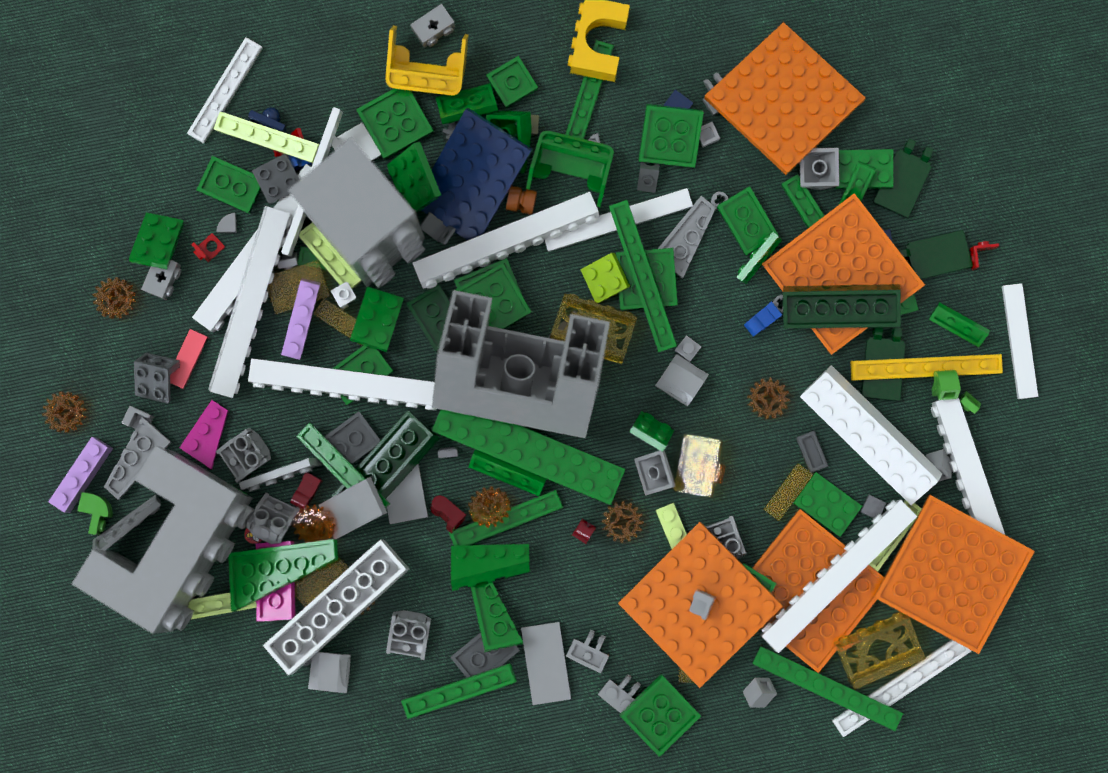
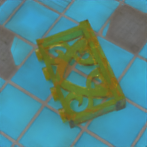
M564 294L550 339L565 341L568 325L564 330H560L558 327L561 318L569 323L570 318L566 315L565 310L568 307L576 308L578 312L574 313L571 310V314L610 322L607 334L609 339L606 340L603 358L622 364L637 317L630 312L617 311L612 306H602L593 300L580 299L575 294ZM616 322L625 324L627 330L622 334H615L614 331H619L622 328L617 327ZM625 338L622 349H618L616 339Z
M902 612L893 614L889 619L876 621L874 625L868 628H860L856 633L850 636H842L838 641L834 642L848 681L854 689L926 659L910 617ZM903 625L906 629L905 634L902 638L898 639L901 630L899 629L898 632H894L893 629ZM909 637L913 648L910 649L903 643ZM875 639L892 643L883 661L874 656H867L868 650ZM856 646V650L851 652L854 655H858V658L848 657L846 650ZM893 650L898 652L897 655L891 656ZM865 661H874V665L868 667L870 662ZM849 663H857L856 673L852 672Z

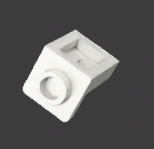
M348 282L331 290L342 310L349 307L348 303L356 299Z

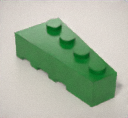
M529 544L451 546L452 591L459 590L460 587L475 586L476 583L484 581L492 582L497 578H508L530 572Z

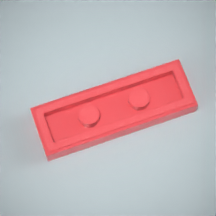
M189 330L176 360H180V368L170 375L171 384L185 389L208 340L207 336L194 330Z

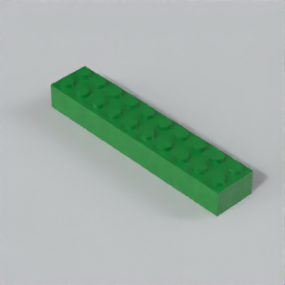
M440 410L432 432L476 449L608 505H611L625 471L624 468L516 424Z

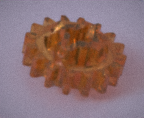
M115 277L114 281L111 278H107L108 283L101 281L102 287H95L98 293L93 294L97 298V300L93 301V304L99 305L96 310L99 312L103 311V316L106 317L109 314V318L114 319L116 315L117 318L121 319L122 313L128 315L127 309L133 310L130 304L136 302V300L132 299V296L136 294L130 291L132 286L130 284L126 286L127 281L124 279L120 282L118 277ZM121 287L124 289L126 296L121 293ZM118 296L114 301L111 300V297ZM102 300L107 302L108 309L104 306Z
M763 378L760 381L761 384L754 383L755 389H749L752 395H748L747 398L752 399V402L748 406L754 407L751 411L752 413L759 412V418L765 415V420H767L769 415H771L775 419L776 413L782 415L781 409L788 408L784 403L790 401V399L785 398V395L789 392L783 391L785 385L779 386V380L773 383L772 378H768L767 382ZM765 386V391L762 394H757L758 390ZM774 388L778 390L780 395H777L774 392ZM768 393L770 398H773V400L770 401L769 404L767 403V400L764 399V397L767 396ZM757 402L762 404L763 410L757 405ZM775 403H780L776 410L771 411L772 406Z
M59 391V396L52 394L53 400L46 399L49 405L43 406L47 412L43 413L42 416L48 417L45 423H51L50 429L54 430L57 427V432L61 433L64 429L65 433H69L70 428L74 431L77 430L76 424L82 425L80 418L86 417L82 415L86 408L81 407L84 403L82 400L77 401L78 395L72 396V392L68 391L65 395L63 391ZM67 400L73 402L75 407H71ZM64 409L70 410L67 413H64V415L57 414L64 411ZM54 417L59 419L61 425L54 420Z
M490 486L489 490L483 487V492L476 491L477 496H471L473 503H468L469 513L473 521L478 522L479 526L485 523L486 527L489 528L490 524L493 523L494 527H496L497 521L503 523L502 518H508L506 511L511 510L510 500L505 492L501 493L500 488L494 491L493 486Z
M622 501L621 506H618L615 502L614 508L607 507L610 511L609 513H603L606 519L601 520V522L606 523V526L602 529L609 531L606 535L607 537L614 536L613 541L620 538V543H623L624 538H626L630 542V536L637 538L638 536L635 532L642 531L638 527L639 524H643V521H639L642 514L636 513L638 507L631 508L632 503L625 506V502ZM621 509L630 511L632 515L627 516L623 514ZM615 511L616 518L614 522L609 523L610 517ZM621 516L623 519L631 518V520L625 523V527H622V525L614 526V524L620 521L619 517ZM635 521L634 529L630 532L629 526L631 522ZM618 528L622 530L623 535L616 534L612 529Z
M307 505L304 510L301 508L294 517L295 521L292 525L296 528L294 534H300L298 539H305V543L329 540L333 536V530L336 527L335 524H332L334 517L329 518L330 512L324 513V507L317 509V506L313 505L312 509H310Z

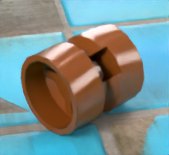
M511 186L506 210L514 212L521 210L523 214L532 215L537 191L528 189L522 191L521 187Z

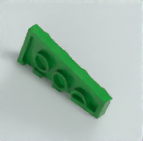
M484 581L471 586L484 651L488 652L523 644L493 582Z

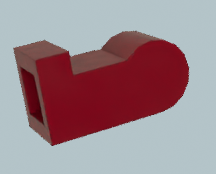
M309 472L305 473L290 503L304 511L315 496L323 480Z
M439 495L433 498L430 508L432 514L441 517L447 523L446 529L452 534L465 520L466 514L444 496Z
M581 519L572 536L587 544L596 527Z

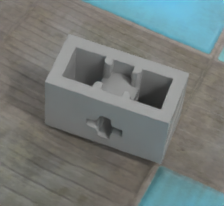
M440 4L410 24L425 48L436 44L441 36L451 34L454 31L455 22L444 6ZM431 25L437 26V29L434 30L431 28Z
M171 260L167 270L150 267L141 290L167 300V297H170L173 293L175 279H178L181 274V265ZM160 276L167 277L166 280L159 279Z

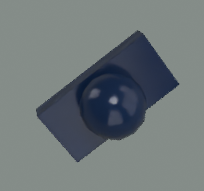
M266 108L262 114L250 110L248 114L250 122L286 133V125L279 122L281 115L276 108Z

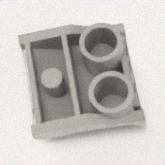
M676 354L655 386L685 406H688L709 374Z
M251 428L245 429L216 450V453L220 454L235 476L237 483L271 460L270 450L260 435Z
M265 493L257 504L254 513L247 521L246 527L253 536L270 544L281 543L287 530L298 516L300 509Z
M734 516L705 526L737 559L747 555Z
M405 610L393 612L386 653L390 654L391 652L414 656L424 660L431 618L422 613Z
M318 651L311 658L308 689L347 693L351 654H333Z

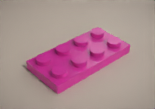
M285 541L277 544L258 543L256 544V549L293 545L294 542ZM295 582L257 600L256 621L292 620L295 617Z

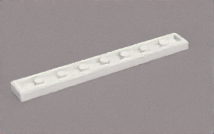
M332 109L311 170L328 156L343 114L340 109ZM299 204L281 251L282 254L288 256L293 254L306 217L304 210Z
M686 188L631 205L630 208L637 225L691 208L693 204ZM611 212L599 215V218H596L597 220L592 224L584 223L579 225V228L575 231L569 232L566 230L561 232V235L557 238L551 239L549 237L544 239L548 252L617 231Z
M950 640L868 695V697L884 705L891 706L970 653L971 650ZM847 709L832 719V722L842 737H845L870 719Z

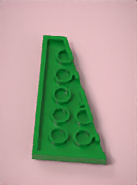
M331 539L230 553L228 558L231 611L235 612L338 560L337 540Z

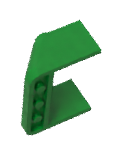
M543 131L539 135L530 165L526 189L530 190L533 177L545 179L549 177L552 170L588 179L587 187L593 192L600 193L597 207H601L614 150L609 145L552 131Z

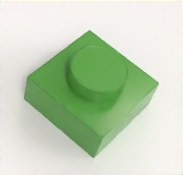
M967 391L961 396L960 403H962L961 406L966 411H971L975 414L980 409L981 403Z

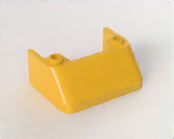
M393 26L389 30L386 83L388 86L395 89L444 95H456L460 92L466 66L469 35L465 34L462 38L461 53H452L447 59V65L439 66L409 62V50L404 46L396 45L397 26Z

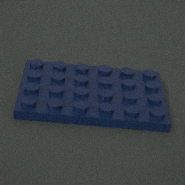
M466 108L432 168V173L441 196L421 211L426 214L428 212L432 213L436 218L443 221V225L446 227H454L456 229L455 233L466 240L483 235L533 149L471 109Z

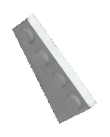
M700 196L658 248H674L675 273L682 279L716 209L715 206L702 196Z
M141 417L138 422L139 424L131 435L129 443L124 448L117 465H115L104 485V488L118 500L136 482V477L155 446L166 449L172 443L144 417Z
M307 458L239 482L241 490L248 489L249 492L260 489V485H273L277 483L278 479H290L295 477L294 474L307 473L312 471V468L324 464L318 458Z
M154 495L93 539L92 550H107L132 528L141 524L147 516L155 514L161 506V500L158 496Z

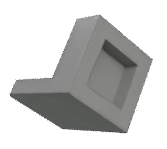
M129 406L122 424L136 429L141 417L152 423L155 416Z
M944 449L926 454V458L942 472L939 481L951 478L952 469L949 463L951 459Z
M697 589L689 611L706 620L716 597Z
M754 678L744 689L743 694L750 708H764L777 695V692L770 678Z

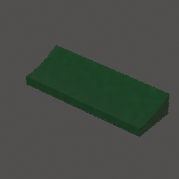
M900 284L784 286V329L901 327Z
M407 410L356 469L366 479L371 477L376 489L387 498L440 438L411 411ZM342 484L332 497L347 490V488Z

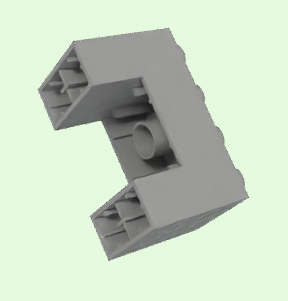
M352 138L288 189L307 217L366 287L372 283L378 288L382 287L396 274L392 266L402 258L407 263H411L425 250L422 246L425 236L415 212Z
M453 290L437 355L432 408L586 438L599 384L610 322L571 314L565 341L490 327L488 325L492 298Z
M155 446L135 480L174 503L175 506L139 565L116 551L93 549L72 582V585L152 634L173 632L175 628L182 631L187 626L194 613L192 609L188 608L189 602L196 594L203 597L209 590L214 576L208 572L216 560L223 563L228 558L234 547V543L228 540L236 526L244 529L247 521L255 511V509L249 506L253 499L251 496L243 493L179 453Z

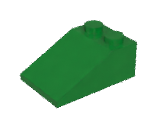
M495 111L486 115V120L528 147L530 146L532 133L531 112ZM527 161L522 167L520 173L526 172Z

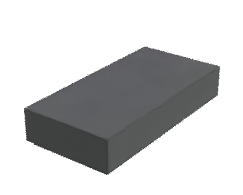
M815 431L796 437L809 473L828 467Z

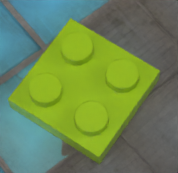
M610 253L580 269L596 304L630 288L615 253Z

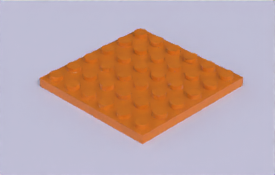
M784 22L704 96V99L785 175L796 167L866 99Z
M855 193L762 263L782 291L784 286L900 284L902 303L925 286ZM868 327L811 329L832 355Z
M929 495L874 598L979 654L1035 551Z
M799 509L752 568L777 583L771 594L783 605L782 608L786 610L790 606L789 601L795 595L800 596L804 592L803 587L810 581L813 583L818 578L816 575L824 567L828 569L832 565L830 561L837 554L841 556L846 551L844 549L845 545ZM868 565L785 647L819 673L876 602L877 599L874 596L884 577ZM773 615V616L762 626V628H763L768 622H770V623L772 624V623L777 619V618L775 617V615Z
M701 522L618 603L699 688L783 607L762 583ZM697 589L716 597L706 620L689 611Z

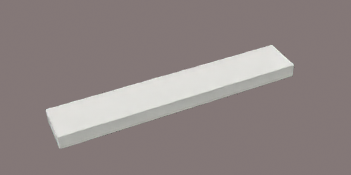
M245 37L187 132L189 136L205 144L214 129L219 113H224L262 51V46Z
M1022 283L1002 286L1017 398L1038 397Z

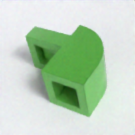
M956 370L934 371L932 395L938 396V400L958 399L961 388Z
M87 492L81 493L77 511L92 514L88 533L100 535L106 526L104 517L112 518L113 516L111 504L103 496Z

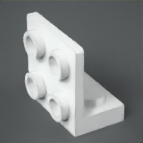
M363 123L358 124L338 137L335 136L332 142V147L336 151L352 138L371 161L381 156L380 151Z

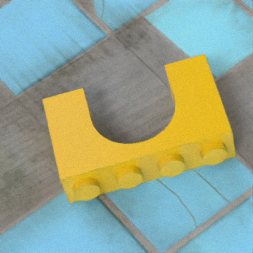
M585 0L584 3H580L578 14H582L581 20L576 21L575 31L578 34L577 38L573 37L571 49H574V54L569 55L568 66H571V74L615 82L619 57L593 51L588 46L585 37L590 30L599 26L625 30L630 5L607 0Z

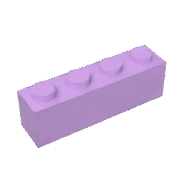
M301 279L281 355L301 359L321 283Z
M91 437L48 502L64 513H70L80 499L81 493L86 490L113 448L100 439Z

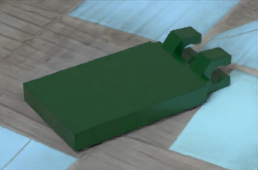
M910 138L907 140L903 150L896 151L893 157V188H879L873 204L906 219L909 217L932 167L928 161L934 150L926 147L919 158L911 154L916 141Z
M963 230L910 242L906 245L907 249L899 250L904 258L909 257L911 267L920 279L973 267Z
M439 284L406 303L435 352L439 350L450 306V301Z
M873 327L872 337L866 340L864 361L904 359L905 344L901 340L902 328H892L891 339H883V327ZM902 378L862 380L861 394L865 398L900 401Z

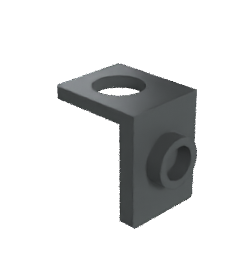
M641 162L637 190L655 193L660 164L653 163L654 166H649L645 164L649 162Z
M428 212L420 224L422 231L446 245L456 230L454 227L443 225V221L436 218L430 212Z

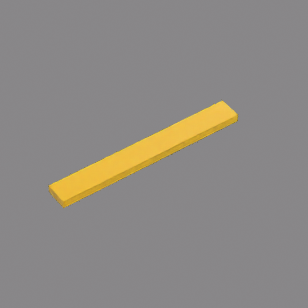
M1002 354L851 361V380L934 377V371L956 370L958 375L1003 373Z

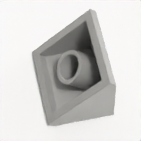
M814 148L800 162V184L802 188L823 190L839 186V148Z
M665 450L634 459L645 496L675 487Z

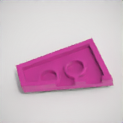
M211 400L179 448L210 469H213L216 450L219 448L220 438L229 411Z

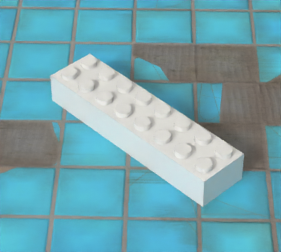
M832 365L800 396L910 505L915 503L939 481L942 472Z
M379 540L263 646L288 675L294 674L409 570L408 566L385 540Z

